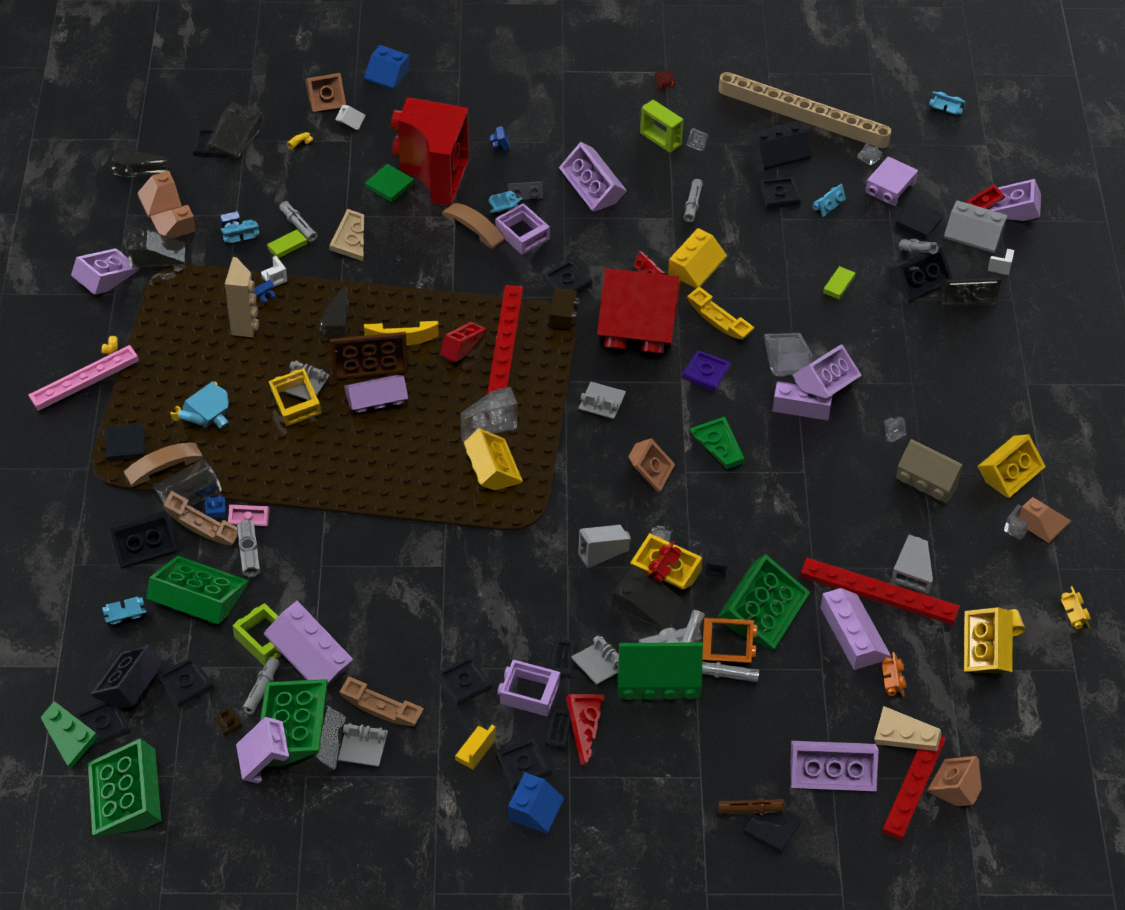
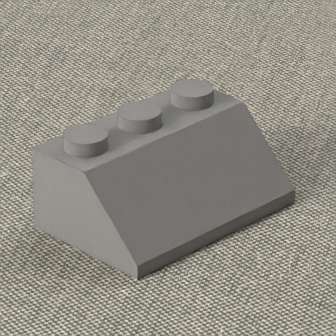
M956 200L943 238L995 253L1005 229L1007 215Z

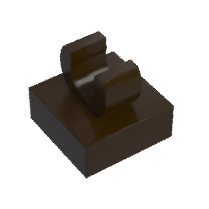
M226 708L213 718L214 724L224 737L242 728L241 721L232 709L228 710Z

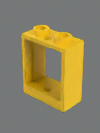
M304 368L269 381L272 394L286 426L322 413L320 403ZM304 384L311 400L285 409L278 393Z

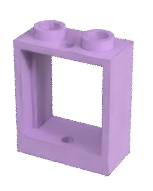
M524 203L495 219L496 228L505 237V240L521 255L550 239V226ZM523 220L533 230L519 237L509 227Z
M513 660L511 666L506 667L504 683H500L497 694L500 695V704L548 717L560 685V672ZM520 677L546 684L541 700L511 693L515 678Z

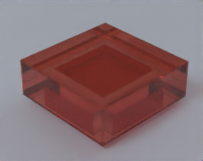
M671 71L655 72L658 88L675 86V80Z

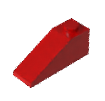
M469 322L445 334L440 355L446 357L451 362L464 358L484 335L487 328Z

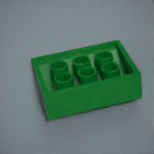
M764 554L752 563L717 618L753 620V625H757V637H753V641L773 650L810 592L769 556ZM726 625L732 631L747 638V626Z
M176 556L149 577L146 599L159 605L171 607L175 611L188 613L192 617L205 619L209 623L219 624L229 615L248 585L249 580Z
M703 642L619 643L618 699L692 700L701 698Z
M327 679L266 682L261 720L264 717L283 722L289 757L285 761L273 759L265 767L284 766L320 752Z
M140 738L88 762L92 835L94 837L142 830L161 822L155 748Z

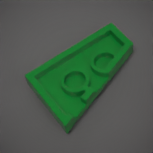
M725 416L689 429L690 434L726 469L745 463L744 456Z
M55 701L40 717L70 769L99 737L93 730Z

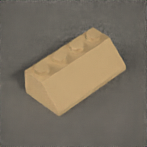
M236 257L232 259L225 281L231 335L253 337L255 330L259 328V319H256L258 307L255 306L256 294H253L255 282L252 281L251 272Z

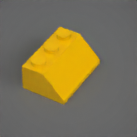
M697 228L669 259L668 275L679 276L680 281L692 287H701L727 258V255L713 235Z
M478 428L464 441L466 453L471 459L472 468L475 470L478 482L482 487L497 490L523 482L504 438Z
M1028 434L1013 436L977 467L987 484L1005 497L1010 498L1046 466Z
M649 533L630 562V565L648 573L650 570L648 566L654 559L659 557L658 551L664 544L668 545L670 542ZM673 545V547H678L681 550V556L673 567L666 563L671 568V571L664 581L685 589L693 585L702 571V557Z
M1002 608L965 611L964 672L994 674L1012 672L1013 611Z

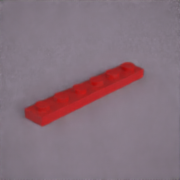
M941 736L937 751L917 750L883 827V834L901 841L903 840L946 740L945 737Z

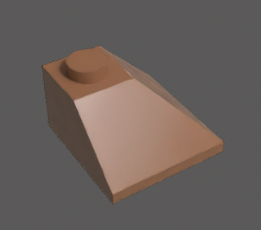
M341 73L306 79L308 97L313 112L341 108L342 105H346Z
M169 171L152 175L137 193L148 218H151L150 216L182 207L175 182Z
M188 205L150 216L162 242L196 231L194 216Z
M652 438L636 443L628 456L633 466L657 492H660L675 466L674 462Z
M1034 497L1022 506L1017 520L1018 524L1048 543L1071 522V520Z
M978 757L944 759L927 791L955 806L973 805L982 789Z

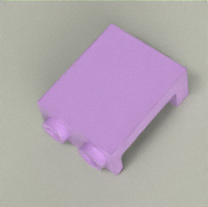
M887 157L867 179L865 192L896 206L898 197L908 185L912 187L915 185L918 170L891 157Z
M264 717L236 744L242 780L254 783L262 781L260 771L273 759L285 761L289 757L283 722Z

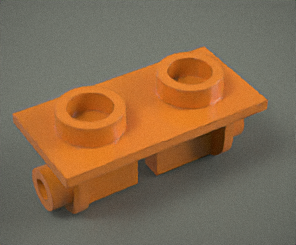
M892 652L893 658H884L882 662L884 677L891 676L884 679L885 692L889 696H894L897 692H900L905 697L904 688L907 686L905 678L901 671H904L903 662Z

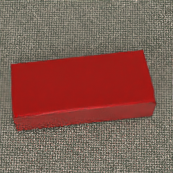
M993 184L966 201V203L987 209L1005 198V196Z

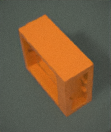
M704 617L703 660L751 662L752 658L756 657V645H752L753 637H757V625H753V620ZM712 624L747 626L746 655L711 654Z

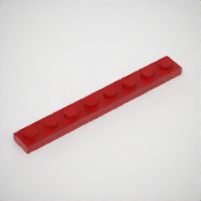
M505 285L487 399L506 400L523 296V287Z
M806 558L800 574L802 578L836 589L842 588L858 596L950 625H954L960 607L950 602L810 558Z

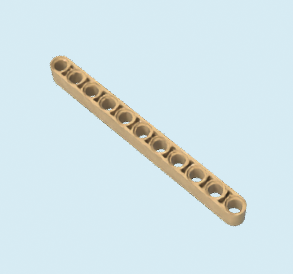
M729 72L720 75L719 92L723 95L878 148H886L889 145L891 129L886 125Z

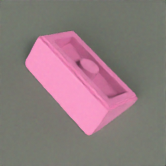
M229 505L228 522L232 525H237L243 520H249L254 522V526H268L270 508L268 506Z

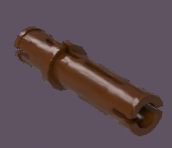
M759 798V800L719 801L720 815L747 813L765 815V813H784L785 810L783 799L765 800L764 798Z

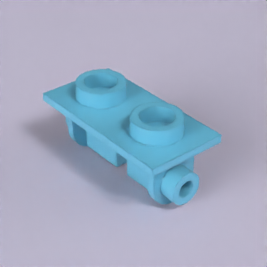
M932 92L933 99L929 102L932 108L943 111L944 107L948 106L947 113L956 116L958 114L962 115L963 110H965L964 100L959 97L948 96L943 92Z
M840 184L838 187L831 188L823 198L821 197L813 203V209L816 211L820 210L824 217L846 199L843 185Z
M512 191L492 195L489 198V203L493 207L490 213L496 211L501 213L506 209L512 210L518 206L517 203L523 198H516L515 193Z
M253 220L243 221L240 225L228 224L225 228L221 229L222 233L226 234L223 236L224 242L229 244L241 241L239 234H243L244 240L256 238L259 235V230L255 227L259 226Z
M137 596L124 600L125 608H121L120 601L106 604V607H102L104 615L109 616L105 618L106 623L116 624L122 622V618L130 617V619L142 617V613L146 612L145 608L140 607L144 605L143 598H138Z

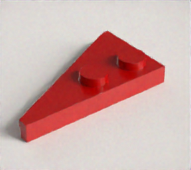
M569 694L566 697L580 764L586 765L591 757L592 749L590 748L596 736L597 721L601 714L599 710L601 702L604 701V695Z

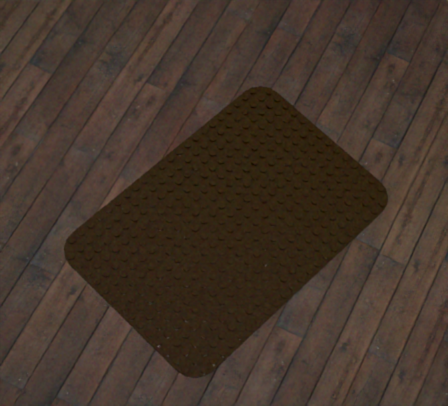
M176 264L161 270L151 277L145 288L127 346L130 345L137 354L139 361L118 371L92 451V468L96 476L105 484L120 489L170 494L173 491L178 495L207 498L208 496L214 498L220 495L229 501L502 531L524 529L534 525L544 516L549 504L577 336L576 323L572 322L571 330L549 327V314L552 303L522 299L506 400L487 399V391L503 297L287 275L286 282L271 289L275 293L273 299L269 295H265L267 302L262 303L260 297L256 298L255 306L258 307L256 319H259V328L255 330L253 337L231 335L225 281L229 269ZM250 271L252 281L255 282L254 289L266 282L261 272ZM438 321V337L427 342L407 346L408 372L333 379L330 339L365 336L364 324L382 323L383 329L420 327V322ZM469 322L487 328L484 335L464 358L451 362L446 357L440 355L445 334ZM292 361H299V363L304 365L308 364L309 367L314 366V368L323 369L330 376L317 395L322 413L286 426L272 394L269 381L289 374L292 370L290 369ZM394 375L404 376L408 399H403L404 403L393 405V402L385 403V407L376 409L374 406H369L366 411L362 412L350 409L344 390L345 385ZM212 381L217 382L219 387L227 391L229 405L224 417L229 423L221 430L215 423L205 428L202 425L182 419L174 421L171 417L170 412L176 413V406L183 410L185 400ZM285 392L278 393L285 409L308 401ZM144 424L146 455L171 445L195 443L203 455V459L188 465L180 462L150 474L149 481L131 487L124 471L141 458L107 461L105 428ZM478 428L504 438L523 482L497 490L482 487L478 482L475 470L472 468L471 459L466 453L464 441Z

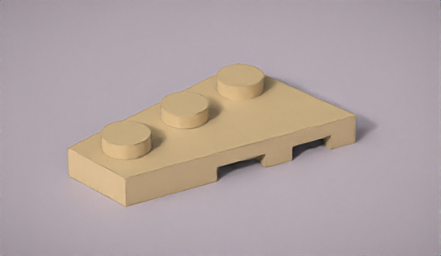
M347 209L331 241L329 250L363 261L364 214Z
M883 706L874 740L877 745L937 751L941 730Z

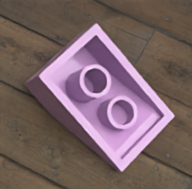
M1035 179L998 187L1005 198L987 208L988 210L1005 214L1007 219L1025 221L1040 217L1041 193Z
M115 248L76 257L71 276L96 295L110 291L139 271L140 267Z

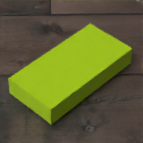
M297 229L267 244V247L274 256L280 258L306 245L307 239Z
M839 266L824 287L823 293L840 299L855 278V272Z

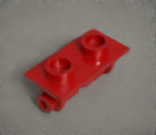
M639 251L633 265L639 272L666 275L664 271L656 267L657 265L648 255H644Z
M675 541L668 545L664 544L658 551L659 557L654 559L648 566L650 570L646 575L647 577L653 574L657 582L666 579L671 571V568L666 563L673 567L681 556V550L678 547H673Z

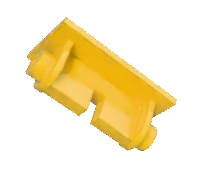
M1071 587L1072 593H1063L1061 595V602L1066 612L1074 610L1067 613L1071 625L1075 629H1080L1087 623L1088 628H1091L1088 623L1091 617L1087 608L1082 609L1081 607L1084 601L1080 592L1075 593L1073 587Z

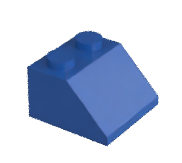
M379 45L371 55L364 80L394 90L410 71L409 55Z
M524 773L508 805V820L548 834L562 806L564 797L545 779Z

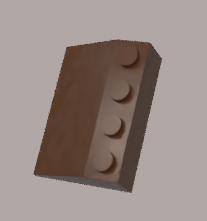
M406 332L330 339L334 380L408 372Z

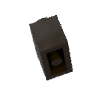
M555 288L549 314V327L571 330L572 322L576 323L577 318L575 309L579 308L580 299L576 298L577 291Z

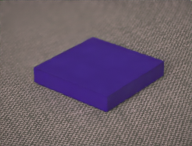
M697 350L684 370L682 379L716 392L729 371L731 362Z

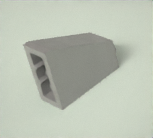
M621 525L580 529L578 554L587 568L629 551L630 534L624 531Z
M908 535L893 569L891 581L927 594L930 593L933 577L928 541L920 537Z

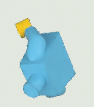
M212 381L185 400L183 410L176 406V413L170 412L171 417L174 421L182 419L202 425L205 428L215 423L221 430L229 423L224 417L229 405L227 391L219 387L217 382Z

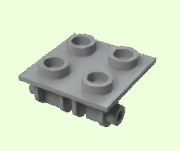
M292 361L290 363L291 372L304 368L317 396L330 375L324 372L323 369L320 370L314 368V366L309 367L308 364L304 365L299 363V361ZM304 384L282 391L311 400Z
M590 382L586 393L581 395L580 400L582 402L578 409L614 419L626 391Z
M599 635L593 639L594 645L571 656L596 685L618 672V654L616 650L612 649V646L607 644L605 638Z
M352 723L344 724V737L337 760L379 767L388 731L382 728L352 725Z

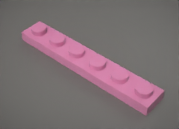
M130 345L29 394V398L37 411L138 362V356Z

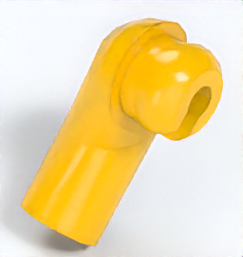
M308 132L296 135L287 142V146L290 149H294L302 141L305 144H309L313 141V137Z
M110 336L108 345L103 344L101 352L108 355L116 352L118 349V338Z

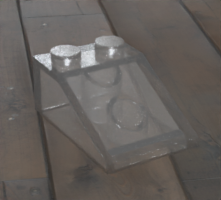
M800 333L764 334L769 364L774 375L784 377L787 374H794L811 363L812 352Z
M511 387L491 391L461 412L462 441L467 440L478 428L492 434L517 428V401Z

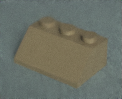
M911 439L898 465L896 479L947 504L958 488L963 464Z

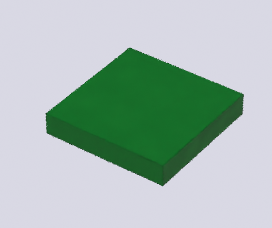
M387 164L365 182V188L393 202L414 184V179Z

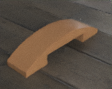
M454 203L442 212V215L453 223L459 221L480 236V241L491 249H494L505 240L501 232L487 218L466 205Z
M195 443L171 445L139 459L128 467L124 474L131 487L149 481L150 474L180 462H184L185 465L203 459V455Z
M173 491L170 492L163 508L171 517L186 528L207 539L225 545H233L238 535L236 526L225 520L220 523L187 505L189 500Z
M349 676L339 692V695L361 710L400 725L415 726L424 708L406 700L402 704L367 689L366 683Z

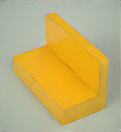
M491 725L486 730L478 726L455 755V760L473 770L495 742L496 727Z

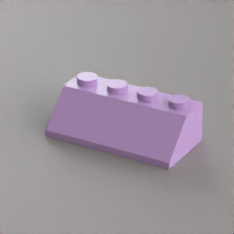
M582 142L577 145L559 167L594 212L616 204L627 191L594 148Z
M842 344L793 374L796 384L802 391L823 398H828L862 376Z
M842 588L823 593L820 608L854 670L882 662L887 657L891 658L888 649L857 594Z
M298 601L283 611L264 632L268 640L306 680L327 679L328 686L349 669L353 661L350 655Z
M791 741V788L877 790L878 748L876 744Z

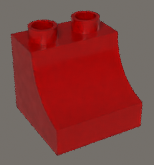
M407 97L402 111L395 110L392 116L391 130L397 131L399 135L394 139L392 154L395 157H400L401 172L415 176L427 186L431 194V203L451 206L469 161L468 108Z
M605 268L597 331L599 337H605L604 347L626 349L627 340L642 342L641 351L663 353L664 344L672 345L681 288L679 276Z

